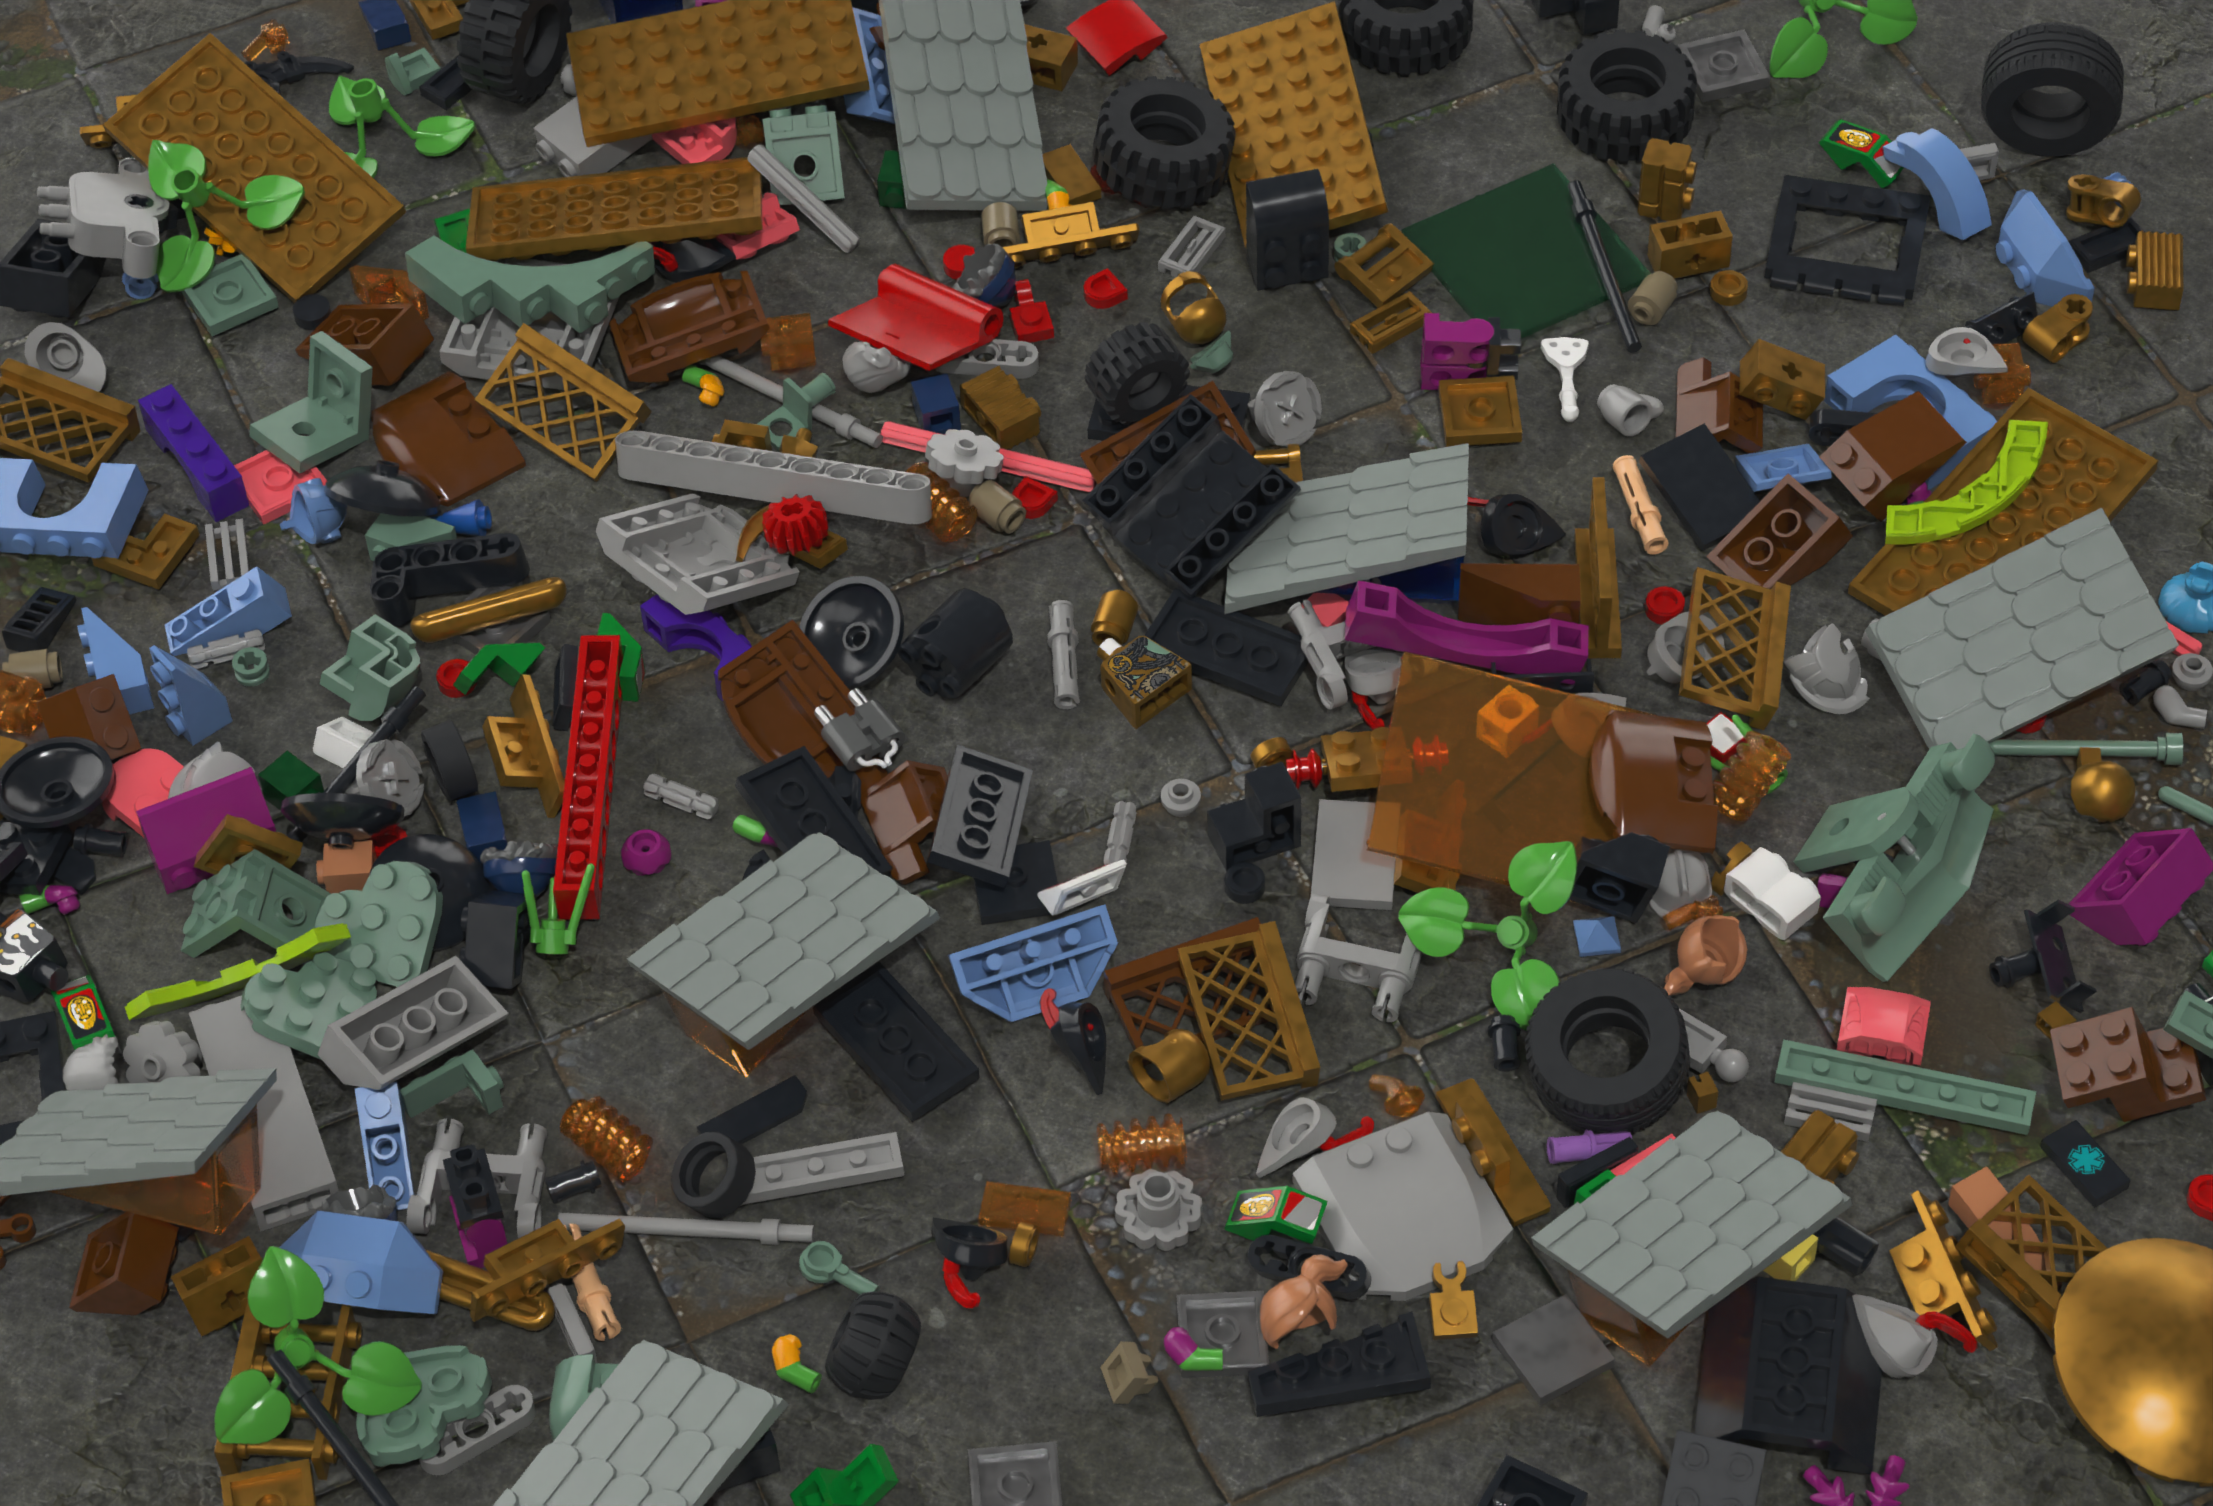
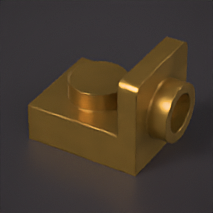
M724 420L720 434H715L712 442L772 451L769 426Z

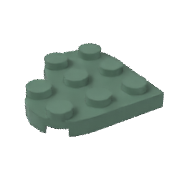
M392 861L375 866L363 890L351 889L328 895L315 919V928L341 923L347 924L351 938L327 951V953L332 954L335 958L350 961L357 968L370 969L376 975V981L399 987L426 972L440 923L443 905L442 892H438L435 880L429 875L431 873L430 870L416 862Z
M327 952L315 954L313 960L305 963L299 972L286 970L280 965L270 963L266 964L260 973L255 974L248 981L242 994L240 1008L241 1011L245 1009L246 1014L252 1019L253 1024L251 1027L254 1031L268 1039L321 1059L317 1054L328 1025L376 999V975L370 969L357 968L352 962L335 958Z
M463 1345L441 1346L405 1352L404 1354L408 1357L422 1382L418 1394L405 1406L391 1413L372 1416L357 1412L356 1428L358 1438L363 1450L369 1455L372 1464L382 1467L389 1464H403L416 1459H430L439 1452V1441L444 1436L447 1423L462 1418L473 1419L481 1415L485 1409L484 1401L488 1397L492 1385L490 1371L483 1357L480 1358L478 1355L469 1353L468 1348Z

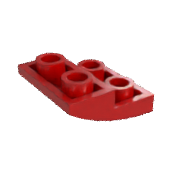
M1133 0L1106 1L1066 27L1070 36L1077 38V43L1109 76L1134 55L1140 60L1144 59L1168 38Z

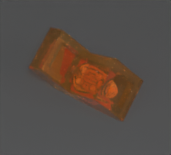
M359 265L349 268L354 293L363 304H414L423 320L429 318L425 293L409 281L407 271Z

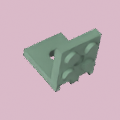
M827 105L805 107L806 114L791 115V109L769 111L770 118L763 119L766 149L821 201L845 198L835 111L827 112ZM808 155L813 158L815 170L810 176L802 177L795 172L794 161L797 157ZM770 182L771 193L777 195L780 205L793 204Z
M323 331L310 336L308 396L250 424V437L298 473H302L368 440L373 367ZM298 434H308V436H301Z
M254 849L231 865H225L217 874L208 880H202L196 886L192 895V900L195 901L193 909L183 927L185 937L181 951L195 958L239 929L277 949L315 928V919L320 908L324 904L326 897L331 893ZM282 904L290 908L293 920L284 914Z

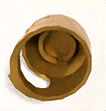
M1193 271L1180 273L1163 290L1160 299L1161 308L1183 340L1191 344H1205L1218 337L1223 331L1226 324V310L1202 274ZM1201 283L1207 287L1208 294L1206 298L1195 301L1186 307L1179 316L1172 314L1170 299L1178 291L1185 288V285Z
M1173 1029L1164 1035V1039L1153 1045L1140 1046L1129 1054V1060H1127L1133 1076L1143 1090L1154 1099L1164 1103L1173 1101L1197 1086L1206 1078L1210 1070V1059L1204 1044L1196 1035L1184 1029ZM1146 1058L1155 1064L1164 1080L1157 1081L1151 1078L1143 1066L1142 1059Z

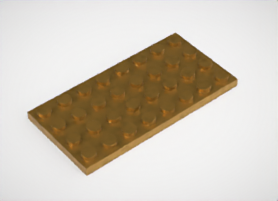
M728 0L566 33L587 147L870 90L851 0Z
M1335 1L1200 43L1209 89L1214 96L1213 99H1219L1225 105L1227 112L1230 113L1234 121V129L1236 131L1228 174L1246 250V182L1319 169L1328 205L1329 230L1389 212Z
M211 33L103 124L105 131L147 170L153 140L188 144L198 148L206 159V172L202 178L205 183L212 182L216 188L241 201H247L245 197L246 186L261 176L280 175L295 179L305 188V194L295 213L285 224L275 229L263 230L254 227L247 219L248 208L241 209L213 193H209L208 201L203 206L192 208V211L236 251L251 261L259 272L294 303L303 296L314 294L406 213L401 202Z
M748 157L473 187L466 253L496 262L501 258L515 257L519 260H525L537 254L547 253L562 256L574 250L583 249L598 252L606 250L610 246L625 245L628 247L636 242L662 241L663 243L670 244L679 242L683 238L691 237L713 239L719 234L735 233L737 235H749L756 230H763L762 174L748 162Z
M2027 388L1924 502L1944 501L1959 494V490L1974 482L1982 474H1986L1996 462L1997 456L2004 445L2009 420L2048 422L2046 444L2041 462L2025 490L1998 515L1967 532L1925 543L1908 545L1885 544L1849 583L1848 594L1886 616L2100 508L2104 510L2111 522L2157 470L2158 460L2036 391Z

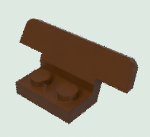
M1702 357L1686 362L1679 367L1677 372L1676 437L1705 423L1718 442L1725 439L1733 446L1739 447L1749 454L1758 452L1763 448V404L1739 395L1740 377L1732 372L1711 378V361Z
M877 754L872 756V760H882ZM906 760L889 774L886 768H882L880 765L863 767L856 770L855 774L861 779L862 806L882 854L893 868L891 872L892 877L899 884L906 885L930 873L918 842L922 841L929 832H934L948 777L945 768Z

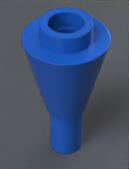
M480 499L445 512L441 516L429 517L454 526L456 534L484 536L486 535V530L492 526L490 509L488 506H484Z

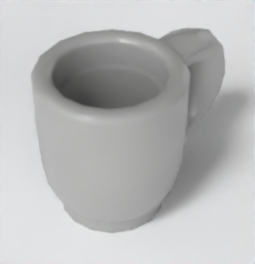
M1616 384L1609 385L1603 389L1597 400L1598 408L1604 419L1625 436L1639 434L1646 428L1651 419L1657 418L1664 412V405L1659 399L1650 395L1638 394L1626 386H1618Z

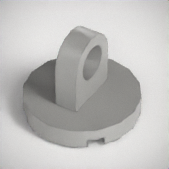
M1294 371L1274 373L1264 381L1256 398L1248 403L1251 418L1255 421L1261 436L1270 444L1287 447V444L1299 443V445H1302L1309 440L1316 431L1314 429L1316 419L1320 420L1322 412L1321 396L1315 383L1310 378Z
M385 739L370 743L361 752L357 762L356 779L345 792L346 794L372 796L396 802L404 807V816L410 815L419 806L423 796L424 784H420L418 775L422 774L421 765L414 752L402 741Z

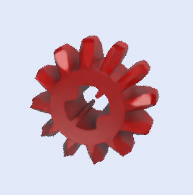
M795 494L792 498L788 499L781 497V502L770 503L769 510L762 514L765 539L769 547L777 549L779 554H784L788 551L793 556L799 551L809 553L810 547L821 546L822 539L828 536L829 526L826 511L820 501H814L812 495L800 498L798 494Z

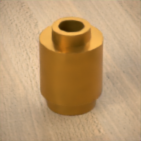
M1114 590L1106 592L1101 596L1091 625L1092 639L1098 646L1108 638L1115 639L1120 645L1127 642L1139 609L1138 603L1128 592Z

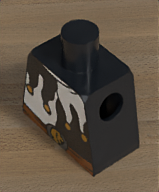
M18 908L0 925V995L22 1002H29L46 987L53 991H58L66 985L68 981V971L66 970L68 962L57 940L25 911Z

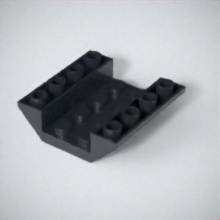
M1190 394L1082 501L1122 548L1173 591L1176 588L1186 596L1193 598L1301 491V488L1273 463L1266 468L1222 430L1218 417Z
M1758 1276L1750 1279L1712 1306L1708 1314L1694 1433L1739 1443L1740 1438L1829 1450L1827 1469L1870 1475L1873 1472L1882 1369L1871 1354L1859 1323L1852 1298L1855 1294L1847 1288Z

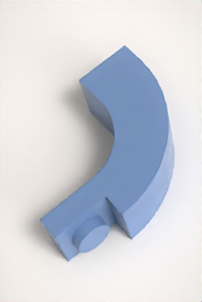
M1933 128L1920 135L1915 132H1907L1899 135L1895 141L1883 146L1885 160L1911 170L1925 183L1936 206L1940 231L1964 240L1992 225L1986 195L1976 172L1961 150L1944 134Z

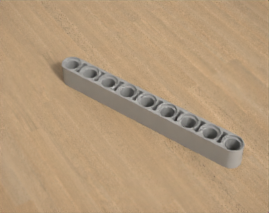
M625 431L615 438L618 474L627 480L772 503L781 502V497L792 498L795 494H798L800 498L812 495L814 501L822 503L825 511L905 524H922L932 518L931 481L922 474L645 431Z

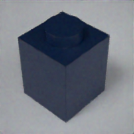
M947 373L911 382L913 408L921 429L946 434V431L949 429L961 430L959 404Z

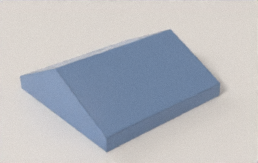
M1809 444L1735 456V464L1738 471L1754 493L1772 490L1787 474H1790L1801 485L1818 483L1832 478L1831 470Z

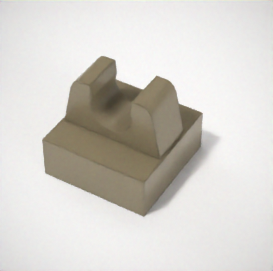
M1120 1342L1101 1366L1113 1404H1129L1135 1395L1149 1393L1158 1382L1157 1376L1147 1375L1146 1368L1152 1361L1148 1355L1139 1353L1136 1342Z

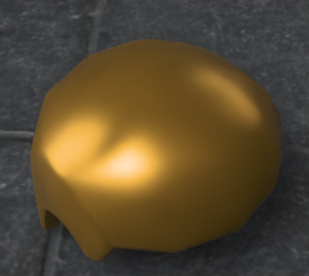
M2097 761L2087 763L2077 769L2071 780V797L2076 810L2081 815H2088L2098 819V822H2113L2127 816L2135 802L2136 787L2133 777L2130 776L2129 771L2116 762Z

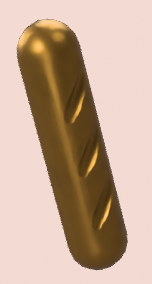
M558 577L545 578L422 613L412 619L410 627L416 638L426 643H434L456 635L483 629L487 626L501 624L556 608L565 599L566 584L563 579Z
M426 1250L431 1259L436 1261L443 1270L440 1300L470 1310L472 1293L495 1281L487 1270ZM542 1290L533 1297L525 1296L509 1304L500 1314L489 1317L526 1330L537 1331L544 1329L551 1323L554 1318L555 1309L549 1293Z

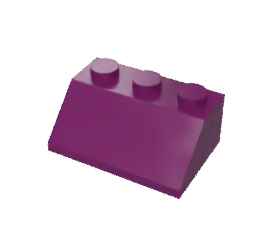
M252 767L136 811L152 863L167 894L189 888L195 883L214 876V874L195 868L194 863L199 850L227 814L244 818L252 824L276 832Z
M2192 828L2134 833L2072 899L2069 905L2075 907V911L2070 916L2116 945H2146L2158 936V930L2168 919L2176 916L2181 911V905L2186 899L2204 886L2205 879L2213 871V861Z

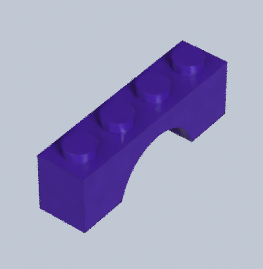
M172 384L138 400L146 431L163 453L170 450L185 470L198 500L215 522L249 506L241 474Z
M658 594L640 605L644 631L667 652L686 648L700 649L713 654L720 660L718 667L714 671L717 697L723 701L721 681H718L717 672L720 668L752 647L748 639L742 634H735L728 627L724 618L717 612L712 613L710 610L685 615L672 604L663 601Z

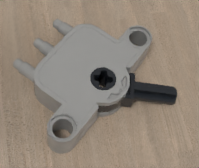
M135 158L122 159L119 162L118 174L80 172L70 177L68 187L49 185L37 188L38 198L67 201V205H39L38 214L40 216L66 219L67 222L41 223V234L50 235L51 237L68 238L70 248L85 256L122 259L124 272L134 278L146 279L156 275L159 245L165 241L167 230L176 228L178 219L187 218L182 208L183 201L179 198L166 200L159 197L151 187L148 170Z

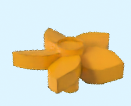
M207 227L205 228L204 233L209 236L208 242L218 245L216 254L222 256L224 251L229 253L236 251L218 233Z

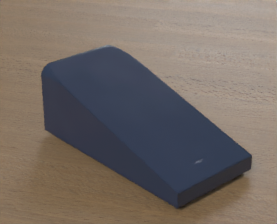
M364 0L358 2L378 51L412 41L409 25L396 0Z
M496 791L456 800L466 848L479 861L481 853L487 848L495 847L498 850H504L507 846V839Z

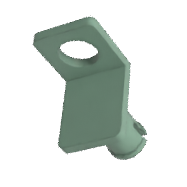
M820 373L802 388L789 377L783 380V405L757 423V425L769 426L771 445L779 451L783 436L773 434L770 430L771 425L777 421L787 422L792 427L791 432L787 435L792 437L796 436L800 428L811 430L812 408L836 392L833 381L825 373Z

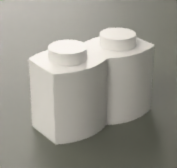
M1760 847L1726 874L1725 894L1740 909L1753 915L1765 929L1781 940H1786L1818 913L1821 896L1816 885L1810 879L1802 878L1796 873L1790 872L1786 861L1777 853H1771Z

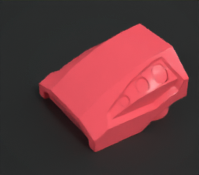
M1847 987L1837 1050L1867 1057L1877 1055L1884 1057L1887 1061L1921 1066L1931 1001L1911 994L1878 988Z

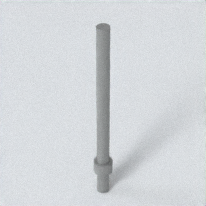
M719 355L699 361V363L783 403V386ZM820 404L812 408V418L835 428L837 434L849 440L856 438L874 448L880 446L883 440L882 434L861 425L858 418L847 413L841 415Z
M580 1213L558 1214V1219L563 1225H566L567 1230H570L569 1224L573 1223L577 1224L581 1231H595L616 1219H621L625 1224L624 1233L760 1240L761 1244L779 1245L780 1241L813 1242L815 1234L814 1225L781 1224L780 1219L763 1218L760 1223Z

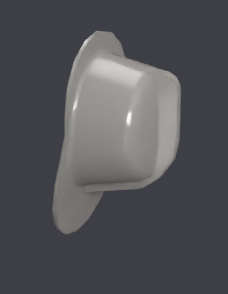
M57 322L38 325L30 332L25 342V357L29 366L97 392L101 391L106 381L107 372L104 358L78 332Z
M1689 611L1677 615L1657 629L1655 637L1649 643L1647 650L1648 660L1651 664L1646 671L1648 675L1657 673L1659 677L1670 683H1679L1681 681ZM1703 614L1699 616L1708 630L1717 627L1710 618ZM1720 634L1715 638L1725 649L1724 639L1722 634ZM1705 642L1696 646V650L1705 661L1715 657V654ZM1699 673L1695 676H1692V679H1696L1703 674Z
M1670 848L1659 887L1649 904L1659 917L1669 922L1682 924L1693 922L1705 915L1711 906L1712 886L1708 865L1699 852Z

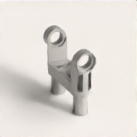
M1372 578V583L1381 585V581L1378 578ZM1303 600L1304 608H1302L1299 601L1289 608L1288 615L1292 618L1302 637L1301 649L1317 676V691L1321 702L1327 709L1343 706L1347 703L1348 699L1347 689L1343 681L1346 677L1336 659L1376 646L1345 640V622L1324 627L1317 617L1311 602ZM1396 650L1397 653H1401L1408 658L1411 672L1417 679L1421 680L1437 673V658Z
M1312 893L1305 918L1306 930L1296 958L1299 972L1295 986L1301 1004L1305 991L1308 993L1306 1005L1314 1004L1318 997L1317 994L1322 978L1328 977L1379 988L1375 1005L1372 1008V1015L1378 1020L1383 1021L1387 1008L1389 1011L1387 1022L1396 1021L1403 995L1412 989L1421 956L1425 953L1421 952L1411 942L1407 933L1400 954L1326 938L1329 928L1326 921L1330 897Z
M447 1118L437 1122L433 1150L424 1158L417 1195H411L408 1203L407 1228L411 1233L428 1234L430 1226H435L442 1190H451L443 1160L451 1158L450 1152L460 1146L464 1126L455 1119H451L449 1130L446 1129ZM530 1123L521 1127L517 1155L486 1154L497 1193L517 1194L514 1211L518 1212V1239L541 1228L542 1211L539 1202L546 1171L544 1162L541 1159L545 1139L547 1138V1130L538 1124H534L533 1135H530Z

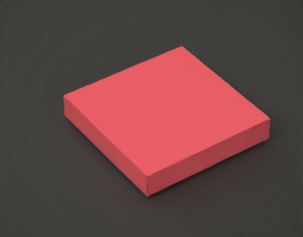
M268 450L234 465L242 476L249 506L263 525L290 512L295 485L320 478L323 486H325L327 481L316 466L298 473Z

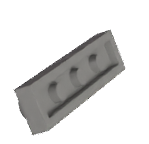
M891 1132L753 1157L756 1169L754 1184L742 1205L904 1176L897 1133Z

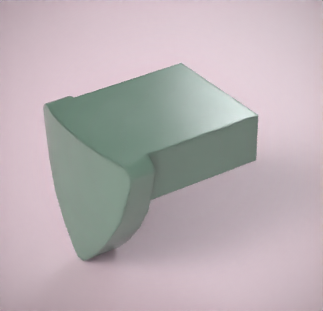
M425 48L401 58L397 53L385 58L388 77L395 88L404 96L419 89L424 82L441 69Z

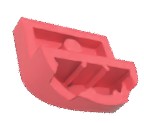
M733 117L652 134V138L681 164L723 160L730 154L736 142V120Z
M766 192L763 195V230H756L749 235L728 233L719 234L716 237L718 242L725 245L735 254L736 260L750 258L757 253L758 249L769 244L782 243L789 238V235L800 230L796 217L780 207L776 194Z
M140 749L123 756L113 764L114 782L110 792L102 802L105 812L114 822L119 817L144 838L136 811L168 799L170 787L184 766L166 752L158 749Z

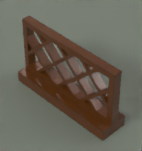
M1258 917L1104 971L1103 990L1109 1003L1113 1002L1134 1050L1144 1046L1141 1037L1146 1028L1165 1035L1173 1029H1178L1184 1014L1196 1018L1194 1008L1189 1006L1191 1001L1189 991L1183 1003L1161 995L1165 985L1178 982L1186 985L1177 955L1178 948L1256 932L1259 929V924H1261ZM1252 946L1235 949L1229 959L1240 963L1243 957L1254 954ZM1206 956L1190 959L1193 970L1201 974L1206 970L1215 968L1217 962ZM1223 967L1221 970L1228 973L1223 984L1227 988L1233 976L1240 979L1243 978V976L1226 967ZM1249 980L1248 982L1255 984L1249 1000L1254 1002L1262 986ZM1197 982V985H1198V988H1199V991H1200V989L1202 988L1203 985H1201V984H1199V983ZM1211 989L1206 993L1217 998L1212 1008L1216 1013L1222 1001H1228L1226 997ZM1138 995L1151 1000L1145 1016H1141L1129 1011L1124 1003V999ZM1157 1003L1179 1011L1172 1027L1150 1019ZM1244 1008L1240 1019L1233 1022L1245 1028L1253 1014L1248 1015L1250 1010ZM1260 1016L1255 1026L1266 1023L1268 1020ZM1208 1019L1209 1025L1211 1027V1025L1214 1022ZM1134 1023L1140 1025L1138 1031H1137V1029H1136ZM1220 1025L1213 1035V1039L1215 1041L1235 1033ZM1201 1033L1195 1034L1204 1044ZM1146 1058L1142 1059L1143 1066L1152 1063Z

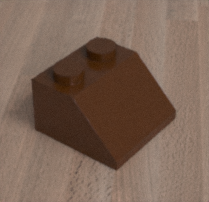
M114 674L36 702L49 739L55 737H80L91 740L104 748L111 760L142 749Z
M135 1206L88 1234L69 1308L76 1312L138 1315L153 1305L159 1304L166 1294L168 1285L165 1280L168 1268L177 1251V1247L174 1244L178 1227Z

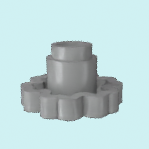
M956 429L947 430L945 435H932L931 439L927 442L925 458L929 460L928 468L941 477L944 483V490L957 497L970 496L973 488L977 484H981L984 478L996 479L1002 470L1004 456L999 453L1000 445L990 437L985 435L975 436L970 430Z
M153 1021L141 1025L139 1033L128 1036L123 1057L130 1065L126 1071V1078L129 1083H157L170 1077L200 1076V1069L198 1068L202 1060L200 1047L194 1040L190 1039L186 1032H175V1028L170 1021Z
M1148 1169L1142 1174L1133 1175L1129 1180V1189H1122L1117 1193L1115 1219L1118 1224L1124 1226L1125 1239L1135 1243L1140 1249H1149L1156 1244L1161 1250L1169 1251L1176 1246H1182L1188 1242V1231H1195L1200 1228L1203 1211L1202 1198L1194 1194L1193 1182L1186 1177H1182L1177 1171L1173 1170L1163 1173L1154 1169Z

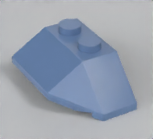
M853 8L870 90L844 95L847 113L877 122L895 124L886 52L878 46L869 30L871 27L882 26L881 15Z
M2025 189L2016 191L2001 225L1999 241L1996 244V254L1999 261L2007 265L2020 289H2024L2026 294L2031 291L2034 292L2036 303L2053 307L2063 297L2070 294L2083 295L2092 302L2094 286L2090 279L2085 277L2082 265L2066 237L2032 191Z
M1104 904L950 954L948 957L960 994L1011 1023L1041 1013V996L1048 988L1054 989L1057 993L1056 998L1052 1000L1057 1007L1090 997L1118 942L1106 905Z
M317 1211L279 1247L303 1259L316 1272L323 1285L324 1302L380 1310L427 1314L438 1313L443 1270L436 1261L431 1259L424 1247L403 1222Z

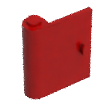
M891 264L880 273L877 281L878 297L828 319L829 327L863 342H868L876 348L886 347L892 355L928 371L994 340L1000 333L1004 320L1001 309L898 264Z

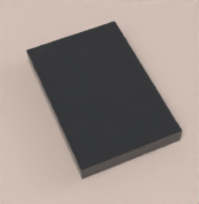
M1705 423L1640 456L1639 463L1701 551L1721 542L1760 502Z

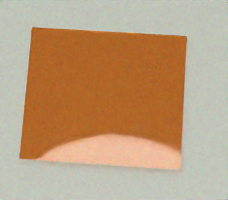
M1404 651L1400 659L1401 667L1369 839L1366 841L1368 851L1510 886L1508 880L1510 863L1514 856L1527 846L1539 843L1570 841L1576 848L1582 836L1588 839H1599L1604 842L1615 839L1612 833L1617 827L1608 816L1601 817L1593 797L1590 781V756L1593 742L1598 730L1605 722L1606 716L1611 710L1654 714Z

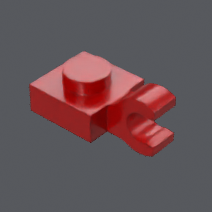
M1028 279L1016 281V294H1014L1017 307L1009 308L1010 321L1016 340L1032 343L1054 338V327L1046 302L1034 303Z

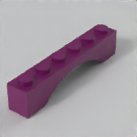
M1358 580L1346 608L1345 640L1490 669L1491 663L1495 662L1496 670L1515 674L1581 672L1588 658V625L1552 618L1517 625L1467 623L1441 616L1423 608L1410 600L1398 588ZM1567 679L1561 683L1573 685L1575 681Z

